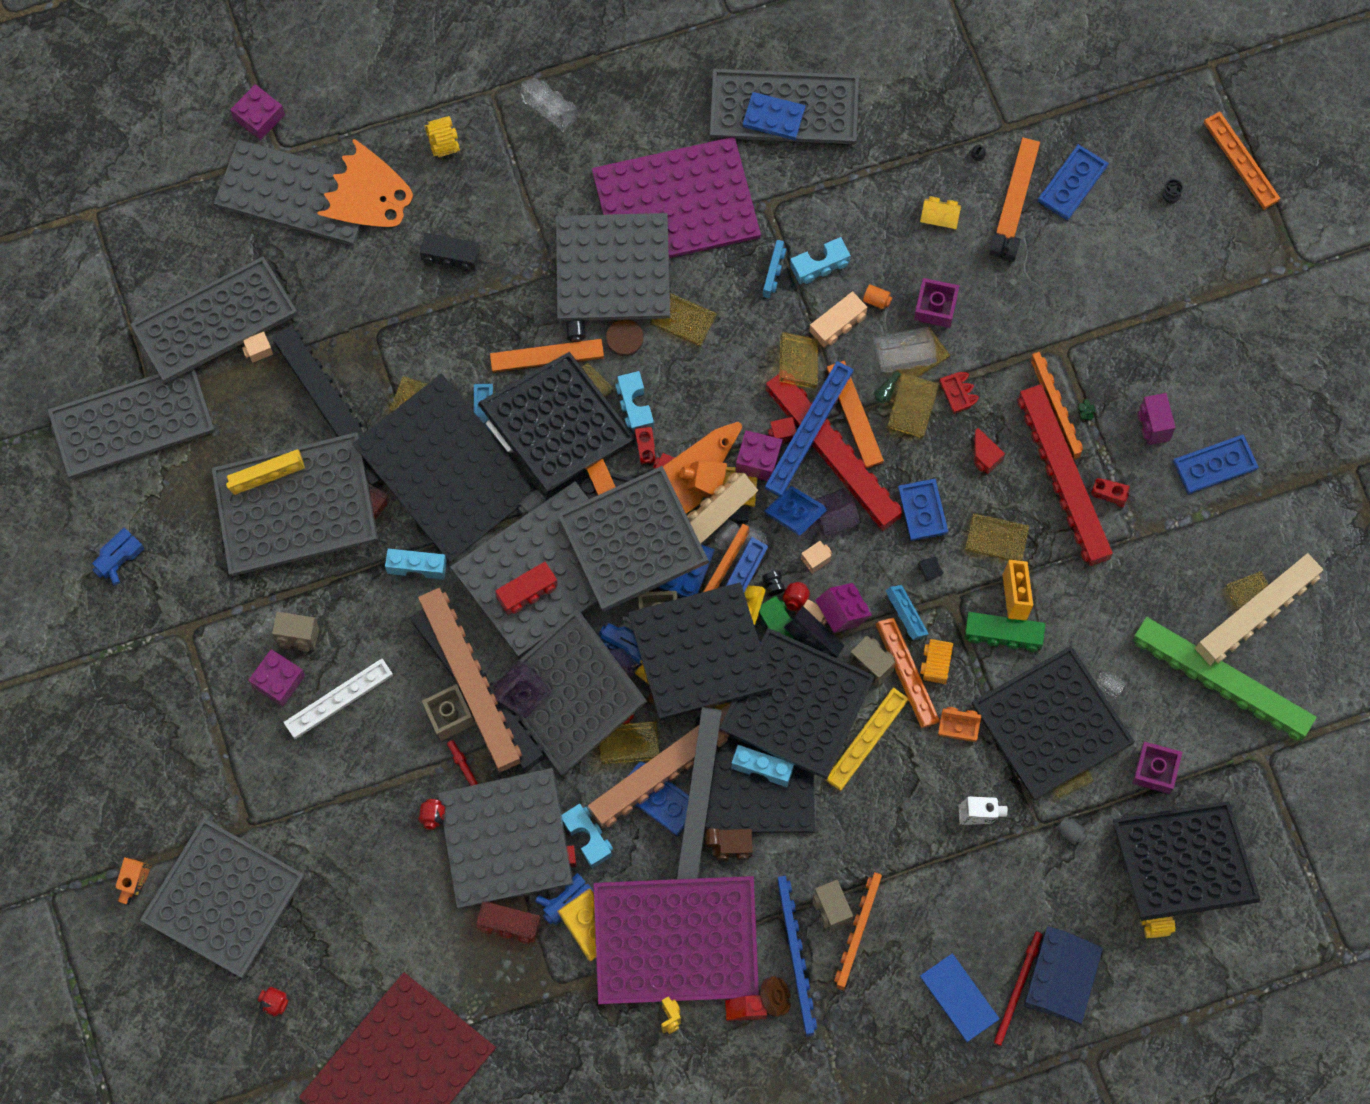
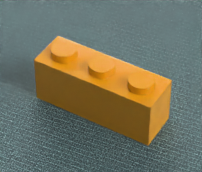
M1008 560L1002 574L1008 619L1027 621L1033 608L1028 562Z

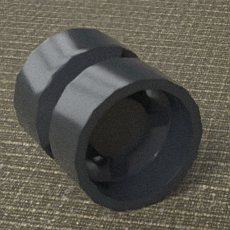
M995 232L989 255L997 258L1004 256L1005 260L1015 262L1021 239L1012 236L1006 238V235ZM1005 244L1010 246L1009 250H1004Z

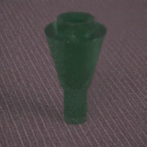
M894 371L890 379L874 391L875 399L882 404L890 402L895 383L901 376L898 371Z

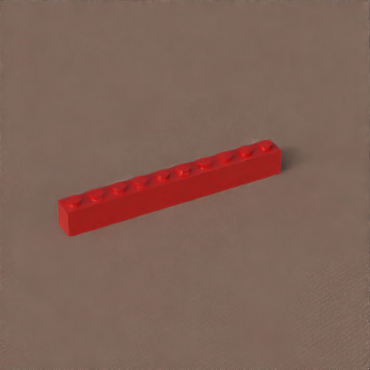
M782 371L766 383V391L788 418L793 417L794 424L798 429L812 403L807 399L806 392L802 388L799 389L793 376L791 374L787 375L785 371ZM826 419L812 443V447L882 531L886 530L901 518L902 509L900 505L890 499V494L886 488L880 487L876 476L865 469V463L860 458L857 459L855 457L852 447L842 441L841 434L837 430L834 431L830 426V421Z
M1042 384L1020 391L1019 398L1017 399L1019 408L1024 410L1025 422L1032 429V439L1040 448L1038 449L1039 456L1042 460H1045L1047 475L1053 479V489L1061 498L1059 500L1060 506L1063 511L1066 510L1068 525L1074 529V539L1077 545L1080 544L1082 548L1081 555L1084 562L1087 561L1090 567L1110 560L1113 552Z

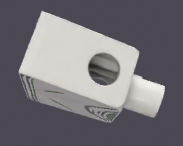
M967 797L958 805L960 825L991 824L998 817L1007 816V806L998 805L997 798Z

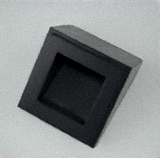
M742 505L729 517V524H748L749 505Z
M936 557L918 562L926 582L944 574Z

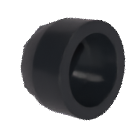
M982 145L974 146L971 151L972 158L976 161H982L986 156L985 147Z

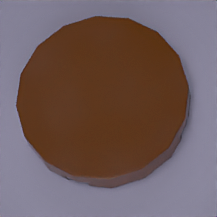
M619 320L609 327L606 341L609 349L617 355L630 356L638 352L643 345L644 335L641 327L636 322Z
M776 976L768 977L761 985V998L765 1009L774 1017L787 1014L791 1007L788 999L791 998V994L787 984L783 979L776 978Z

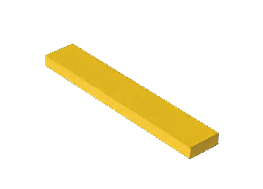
M894 687L833 767L828 779H825V781L839 791H842L909 701L908 697Z

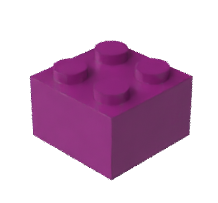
M256 84L230 109L233 119L259 140L285 116L283 106Z
M923 278L914 320L951 328L959 285Z
M1167 393L1144 397L1142 404H1140V409L1137 411L1138 420L1143 424L1142 435L1144 440L1147 439L1148 445L1170 441L1176 427Z
M746 430L736 461L735 473H745L746 476L768 481L777 466L782 439Z
M853 583L831 587L815 600L834 633L857 628L872 616L867 604L863 601Z
M271 649L248 681L251 687L283 707L304 679L305 674L303 669Z
M1144 741L1140 749L1132 784L1171 794L1174 789L1183 752Z

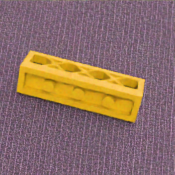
M297 449L227 476L229 481L226 483L227 488L236 495L305 469L301 453Z

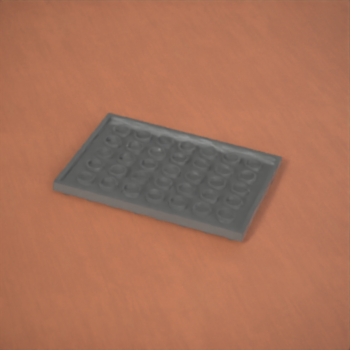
M358 432L212 468L230 576L378 541L364 458L352 445L360 438ZM297 449L301 453L305 469L236 495L227 488L226 483L229 482L227 476Z
M576 482L564 488L450 567L518 658L534 648L574 610H579L582 614L598 603L558 516L559 513L589 500ZM546 562L557 579L558 586L556 590L550 594H543L533 604H526L520 612L507 615L496 598L495 590L539 564Z

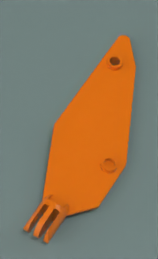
M740 422L713 430L663 466L686 514L700 504L703 496L687 489L688 479L680 477L682 467L690 468L691 464L696 461L723 463L742 429Z

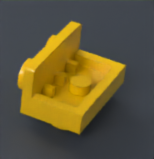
M929 196V199L924 200L920 222L957 229L961 205H958L957 201L947 200L946 203L941 202L940 198Z
M748 585L744 594L755 625L766 590L760 586Z
M668 996L662 1000V1008L669 1020L661 1024L663 1034L675 1032L681 1024L680 1008L675 999L671 1001Z

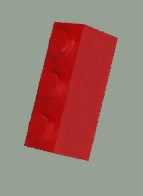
M543 562L495 590V594L507 615L511 613L516 614L526 604H533L543 594H550L555 591L558 584L555 575L547 563Z

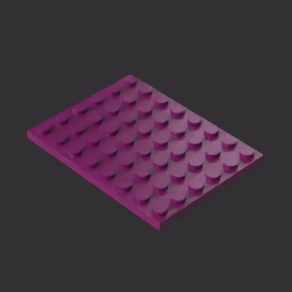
M735 137L592 168L603 215L667 213L669 258L761 238Z
M754 876L594 883L598 1004L662 1002L668 996L671 1001L674 999L675 1001L732 999L759 995Z

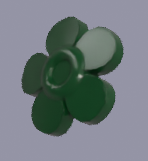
M1084 399L1082 403L1078 404L1077 408L1081 412L1080 418L1090 421L1094 418L1093 412H1095V407L1090 405L1088 399Z

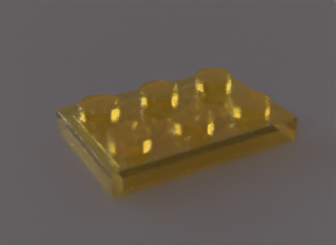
M903 373L887 427L923 438L939 384Z

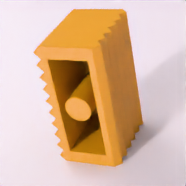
M930 639L929 644H925L923 655L927 656L926 663L922 662L920 674H924V681L946 684L953 643Z

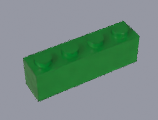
M777 596L761 604L758 616L766 629L770 628L796 640L783 628L790 618L786 612L787 607L783 600L779 601Z
M968 612L964 639L970 643L986 642L990 646H999L1000 644L1007 645L1010 649L1021 647L1026 648L1030 652H1037L1043 646L1046 623Z

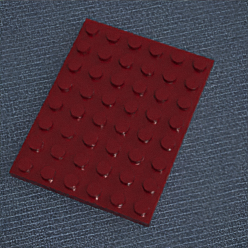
M403 972L302 1092L299 1098L306 1104H451L496 1050V1047Z

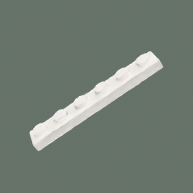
M380 659L286 720L284 724L293 738L297 739L391 678L393 673L384 660Z

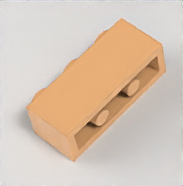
M852 291L810 324L809 332L823 347H826L828 344L832 345L838 340V336L842 333H848L852 329V325L856 322L860 323L866 318L867 306Z

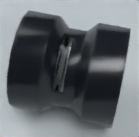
M1170 179L1166 182L1162 193L1163 199L1166 202L1175 203L1180 199L1183 191L1182 182L1178 179Z
M772 571L762 576L763 582L767 586L766 593L768 596H775L785 591V586L781 583L782 575L780 571Z

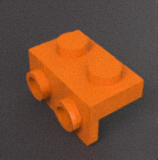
M954 707L942 709L938 736L977 742L981 715L971 710L961 712Z

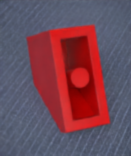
M977 428L974 434V462L979 471H984L988 475L1004 460L1005 453Z
M761 995L725 1000L726 1021L767 1018V1010L763 1005Z

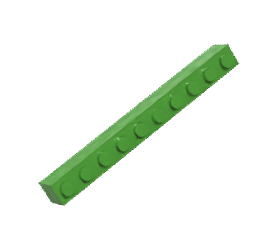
M1148 617L1145 618L1132 640L1140 649L1149 650L1155 658L1164 659L1169 662L1172 668L1181 669L1186 672V675L1191 679H1198L1203 682L1206 688L1218 691L1223 698L1231 699L1240 708L1252 711L1257 718L1269 721L1275 729L1284 730L1294 740L1302 741L1317 718L1223 661L1219 664L1215 662L1210 666L1195 650L1196 645Z

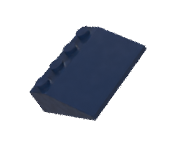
M1047 926L1023 1006L1082 1024L1103 948L1068 932Z

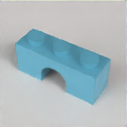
M841 237L824 244L823 252L826 256L824 260L815 261L809 256L808 252L790 259V267L799 285L810 283L816 277L826 276L837 268L843 269L850 263L851 255Z
M640 372L617 376L618 383L615 384L617 394L622 396L620 405L622 412L626 411L627 414L625 418L626 426L631 428L632 434H635V429L652 427L654 429V421L649 405L639 407L633 403L636 397L644 395V386Z
M388 549L385 568L387 574L406 576L407 572H417L423 574L425 578L444 580L447 560L445 554Z
M738 745L732 760L731 769L749 775L757 773L767 777L770 782L788 787L794 765L782 759Z
M578 804L562 814L563 825L570 836L578 832H585L590 836L589 843L581 848V853L593 869L612 857L611 850L613 848L607 839L604 841L601 837L602 831L598 824H593L590 820L592 815L587 807L582 808L581 804Z

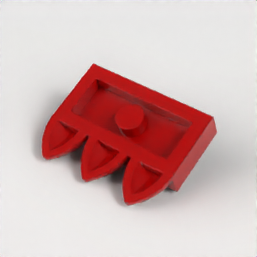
M957 372L939 380L953 414L970 409L979 399L977 395H967L974 387L973 384L963 383L968 378L969 373Z

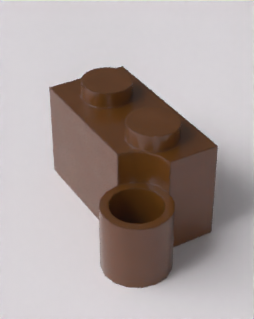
M752 829L704 830L705 847L712 848L713 858L725 861L729 860V857H737V860H747L749 857H752Z

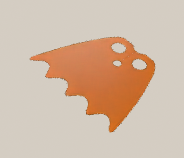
M353 139L356 153L354 155L342 156L347 170L345 173L333 175L338 183V189L334 192L324 193V196L330 203V207L325 211L317 212V214L362 225L380 227L399 225L404 217V207L409 205L412 200L413 193L411 189L383 160L360 142ZM403 190L406 194L405 199L402 201L397 200L394 197L395 191ZM381 196L386 197L385 202L380 201ZM393 209L397 214L396 218L388 220L385 217L386 210Z

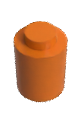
M869 284L863 302L884 310L885 307L889 308L893 297L890 296L891 292Z

